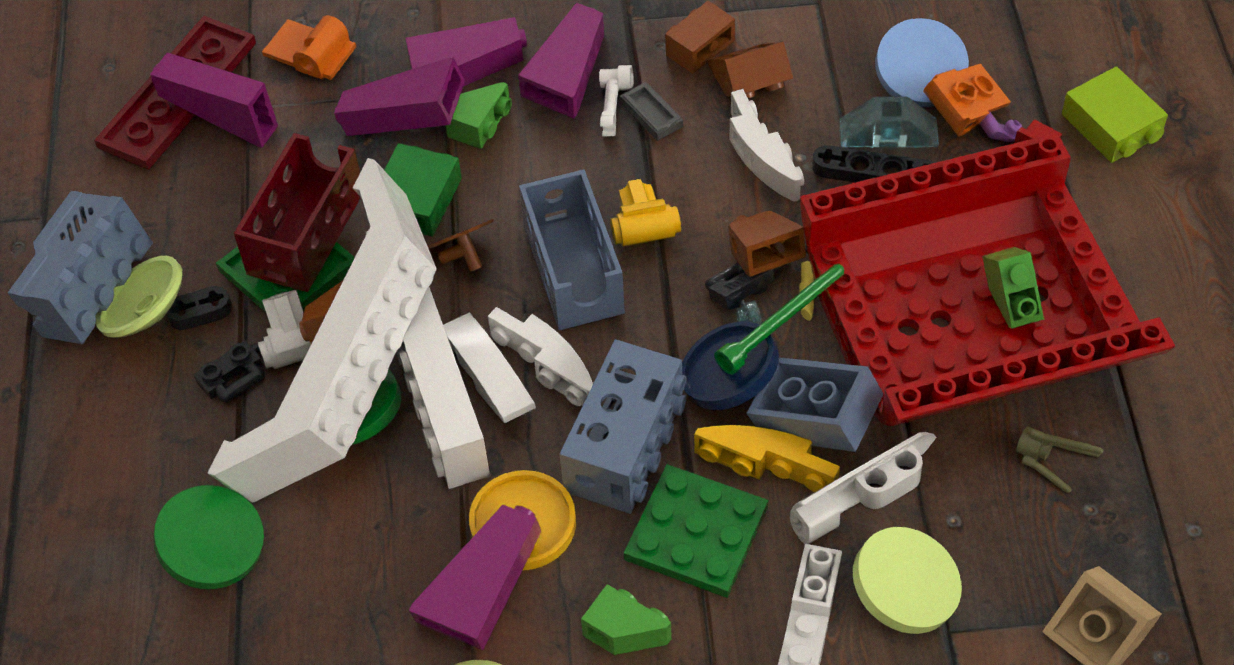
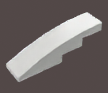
M470 312L443 325L450 346L457 355L459 364L473 379L477 392L504 423L536 408L534 401L510 364Z

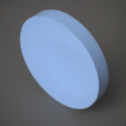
M925 18L909 19L893 26L882 38L875 58L876 73L884 89L898 101L915 107L934 106L923 90L935 75L952 69L959 71L969 66L967 50L960 37L948 26Z

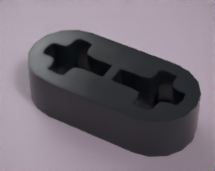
M212 286L177 296L166 315L173 328L187 330L227 317L232 310V303L226 289ZM213 301H219V305L212 306ZM185 310V315L179 316V311Z

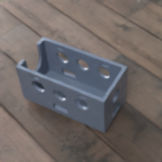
M585 170L519 185L524 229L558 330L625 314L623 272ZM560 189L563 191L555 199L545 198L546 194L552 190ZM565 209H566V211H567L566 213H562V214H558V215H554V216H550V217H546V218H545V214H549V213H553V212H557V211H561V210H565Z
M614 340L559 454L563 486L569 494L629 514L632 513L636 502L642 503L648 488V482H646L650 472L655 473L661 459V452H659L663 443H669L674 430V424L672 423L675 415L681 416L686 404L687 396L683 395L686 376L682 375L681 359L620 340ZM610 365H612L613 368L611 370V373H608L607 371ZM620 369H631L636 375L621 371ZM606 398L603 407H601L602 401ZM612 402H616L613 410L609 409ZM583 426L584 429L580 435L578 434V431L580 427ZM592 428L589 436H587L588 430Z

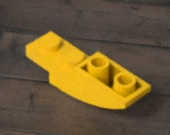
M741 425L697 428L694 434V453L708 462H718L730 467L741 476H751L760 480L765 469H767L779 478H789L804 484L813 492L839 479L840 466L812 455V441L794 434L774 429Z

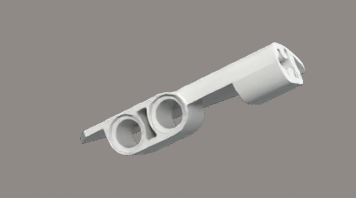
M919 432L796 503L790 512V523L798 538L804 544H810L839 527L840 514L859 502L865 507L879 509L918 486L921 478L923 464L921 455L925 453L937 437L932 433ZM900 466H907V467H910L911 469H910V470H903V469H900L899 467H900ZM869 484H879L882 487L874 488L869 486Z

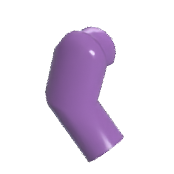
M991 112L979 123L989 138L1005 142L1015 141L1016 132L1022 127L1017 120L1012 119L1008 120L1005 125L1000 124Z

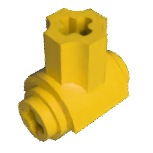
M641 179L628 181L626 187L619 190L620 213L616 214L615 218H610L615 245L621 244L624 247L675 237V233L681 232V222L677 207H670L669 204H665L663 198L656 199L651 184H645Z

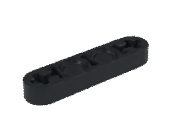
M824 145L814 151L812 169L815 174L823 178L856 183L887 175L883 170L888 167L904 171L933 164L934 162L918 158ZM825 160H831L829 164L824 163ZM841 161L845 162V167H841ZM861 162L866 164L868 168L863 171H857L851 165Z

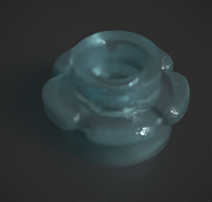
M742 300L741 308L736 309L738 321L762 324V318L756 301L745 302Z

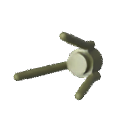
M1029 426L1025 427L1016 449L1017 453L1024 455L1022 464L1034 468L1066 493L1072 491L1071 487L1039 463V458L1046 460L1053 446L1093 457H1099L1104 451L1101 447L1050 435Z

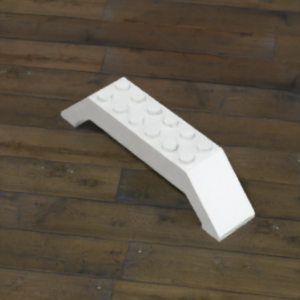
M367 159L353 186V189L363 200L370 229L275 418L233 442L224 440L208 471L209 475L229 489L245 497L249 502H256L345 458L350 446L356 439L357 431L366 413L372 406V401L381 382L387 375L397 349L400 348L412 319L417 314L418 306L427 288L433 281L437 268L408 197L373 159Z

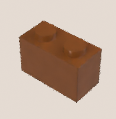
M710 1L705 2L699 8L692 10L685 19L677 25H673L665 33L666 56L693 74L708 62L707 60L715 57L735 41V18Z

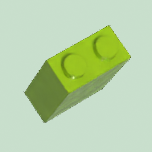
M1117 66L1068 91L1062 109V115L1111 163L1122 157L1127 158L1131 156L1137 149L1148 143L1153 144L1157 142L1164 134V127L1168 114Z

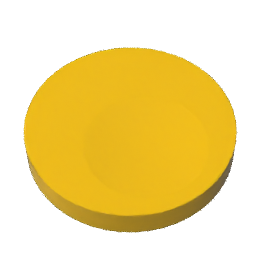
M530 470L508 472L489 481L475 496L469 512V526L472 537L502 505L513 509L515 506H522L536 515L541 533L523 570L536 569L551 563L568 548L573 539L576 529V514L572 497L559 481L549 475Z

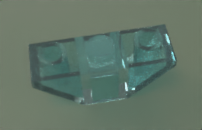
M873 97L840 118L841 147H938L937 118L908 97Z

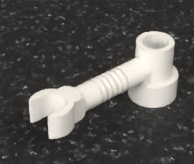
M619 65L618 69H600V87L606 88L604 110L600 119V127L603 126L602 136L616 135L618 92L633 89L634 76L632 65Z

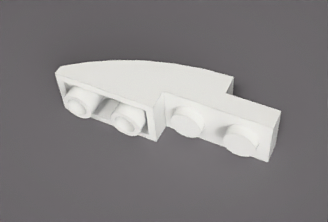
M743 89L731 92L732 118H730L729 140L745 165L767 186L793 202L800 200V188L804 185V176L799 166L795 167L793 164L789 144L783 143L778 132L768 134L766 125L764 123L760 124L754 101L748 100Z
M496 307L488 315L490 335L493 340L501 346L507 345L517 351L527 362H534L536 378L544 387L548 389L554 388L564 394L572 404L583 406L593 382L584 363L572 346L558 332L535 315L531 314L523 323Z
M805 544L778 665H820L841 562V550Z

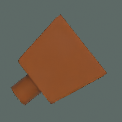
M764 211L750 217L740 215L728 226L732 255L749 277L806 257L803 226L775 212Z

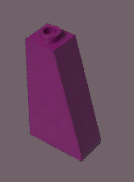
M579 3L572 7L519 73L521 97L575 119L604 37L602 12Z
M515 17L405 38L411 69L454 57L465 79L464 86L523 61L522 48L527 47L524 29H518Z
M170 53L165 54L150 74L159 97L257 147L263 148L278 127L267 89L263 82Z
M454 57L439 60L343 91L338 105L335 107V118L347 136L450 125L465 79Z
M502 505L412 603L409 612L416 623L484 650L541 533L536 515L522 506H515L513 509Z

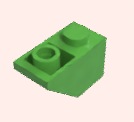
M500 82L460 94L451 123L446 125L447 137L481 149L487 139H491L494 136L497 124L503 116L508 115L511 109L512 99L509 98L508 84Z
M1012 247L982 256L989 290L1009 328L1012 329L1043 320L1044 316L1031 252Z
M608 584L581 618L583 636L613 655L668 645L672 639L671 621L662 611L656 608L649 609L638 603L636 598L624 589L616 590Z

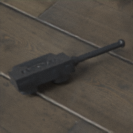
M737 262L707 279L705 287L709 290L711 300L721 304L724 309H735L741 305V300L751 294L764 293L767 290V285L774 282L773 274H775V271L785 265L749 277Z
M246 341L237 343L224 355L213 362L205 363L198 372L193 374L196 383L211 400L217 396L222 402H230L264 379L265 372L261 368L263 363L258 355L261 352L258 343H254L251 346ZM242 372L246 373L244 376H242L229 386H226L225 383H227L231 379L235 378Z

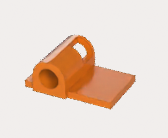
M326 15L323 16L315 28L287 19L264 48L262 54L267 58L293 66L296 71L319 79L326 78L332 80L357 46L355 42L350 41L348 30L343 22L333 16Z
M981 63L959 71L952 69L937 74L923 90L958 137L973 130L989 112L1004 108L1011 103Z

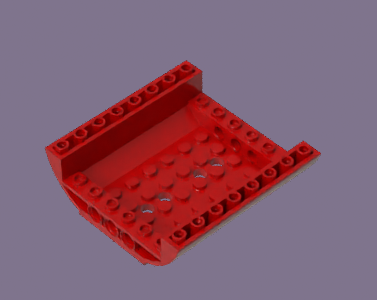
M1058 133L800 196L804 236L814 279L816 280L835 264H840L844 267L843 276L819 295V300L847 365L869 367L881 388L883 396L874 416L886 426L902 424L1166 354L1175 348V344L1160 317L1140 322L1068 191L1065 180L1071 156ZM1016 247L1031 252L1038 291L1046 300L1041 302L1043 320L1011 329L989 290L982 256ZM942 318L948 321L949 325L939 327L933 324L932 320ZM906 326L912 327L917 333L909 336L901 333L899 329Z

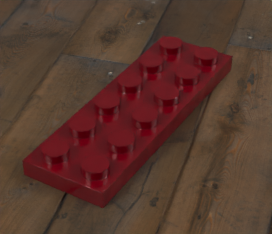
M203 16L170 54L232 73L255 46L256 40L255 36L251 33ZM150 76L94 141L97 149L149 170L193 119L195 114L159 97Z

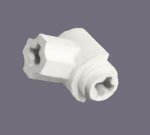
M296 290L279 293L262 300L271 328L266 329L268 336L263 337L264 341L258 342L266 369L273 367L275 370L304 360L311 343L310 341L306 342L300 332L299 323L302 321L304 313Z

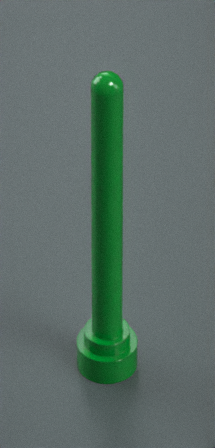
M840 264L833 265L740 342L724 344L714 353L715 360L720 368L730 375L741 369L745 365L747 354L842 277L844 267Z

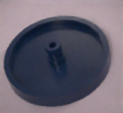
M747 321L733 322L722 325L705 334L690 348L682 362V375L686 376L684 391L695 405L708 410L729 409L756 396L772 379L778 366L779 350L772 336L769 335L747 354L745 365L736 373L730 375L717 364L714 353L726 343L740 342L756 329L759 324Z

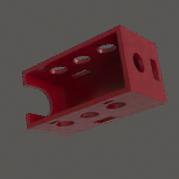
M293 133L234 232L247 275L304 292L310 290L361 199L353 189L360 174L355 149L339 145L337 149L341 165L337 168L329 167L321 163L314 156L308 136ZM288 165L287 176L283 181L284 170ZM273 190V198L270 205H268L269 196ZM258 215V224L253 231L254 221Z

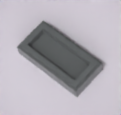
M647 82L620 95L621 104L657 141L683 127V119Z

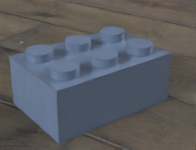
M779 357L778 366L772 379L755 396L747 411V415L755 427L794 434L812 441V446L856 452L883 396V392L869 367Z

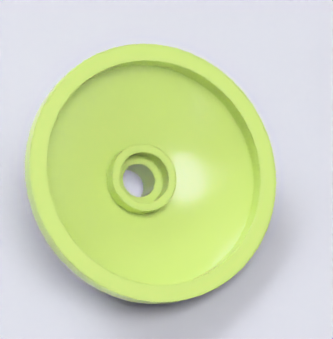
M157 256L132 268L131 275L126 283L114 288V298L108 309L96 314V327L107 337H126L143 331L159 322L173 305L182 284L181 265L171 256Z

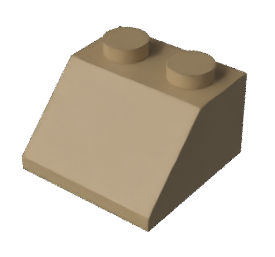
M1098 566L1084 571L1042 632L1083 665H1121L1141 644L1162 613Z

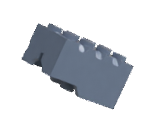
M71 191L34 240L35 256L8 291V295L17 306L25 309L31 315H37L32 325L41 337L83 344L95 327L96 314L108 309L114 298V288L126 283L131 275L132 262L142 260L153 242L122 197H108ZM77 218L81 229L80 232H78L75 223V220ZM70 227L72 228V232H73V236H74V240H73V241H71V237H70V233H69V228H70Z

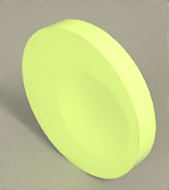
M891 527L880 530L865 542L855 557L853 581L861 602L877 620L894 630L910 634L930 632L944 624L959 605L962 585L958 568L947 550L935 539L923 532L906 527Z

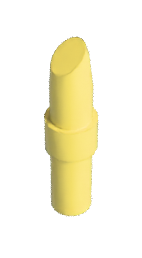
M810 261L801 263L799 293L814 281ZM814 299L801 309L802 316L809 321L813 317Z

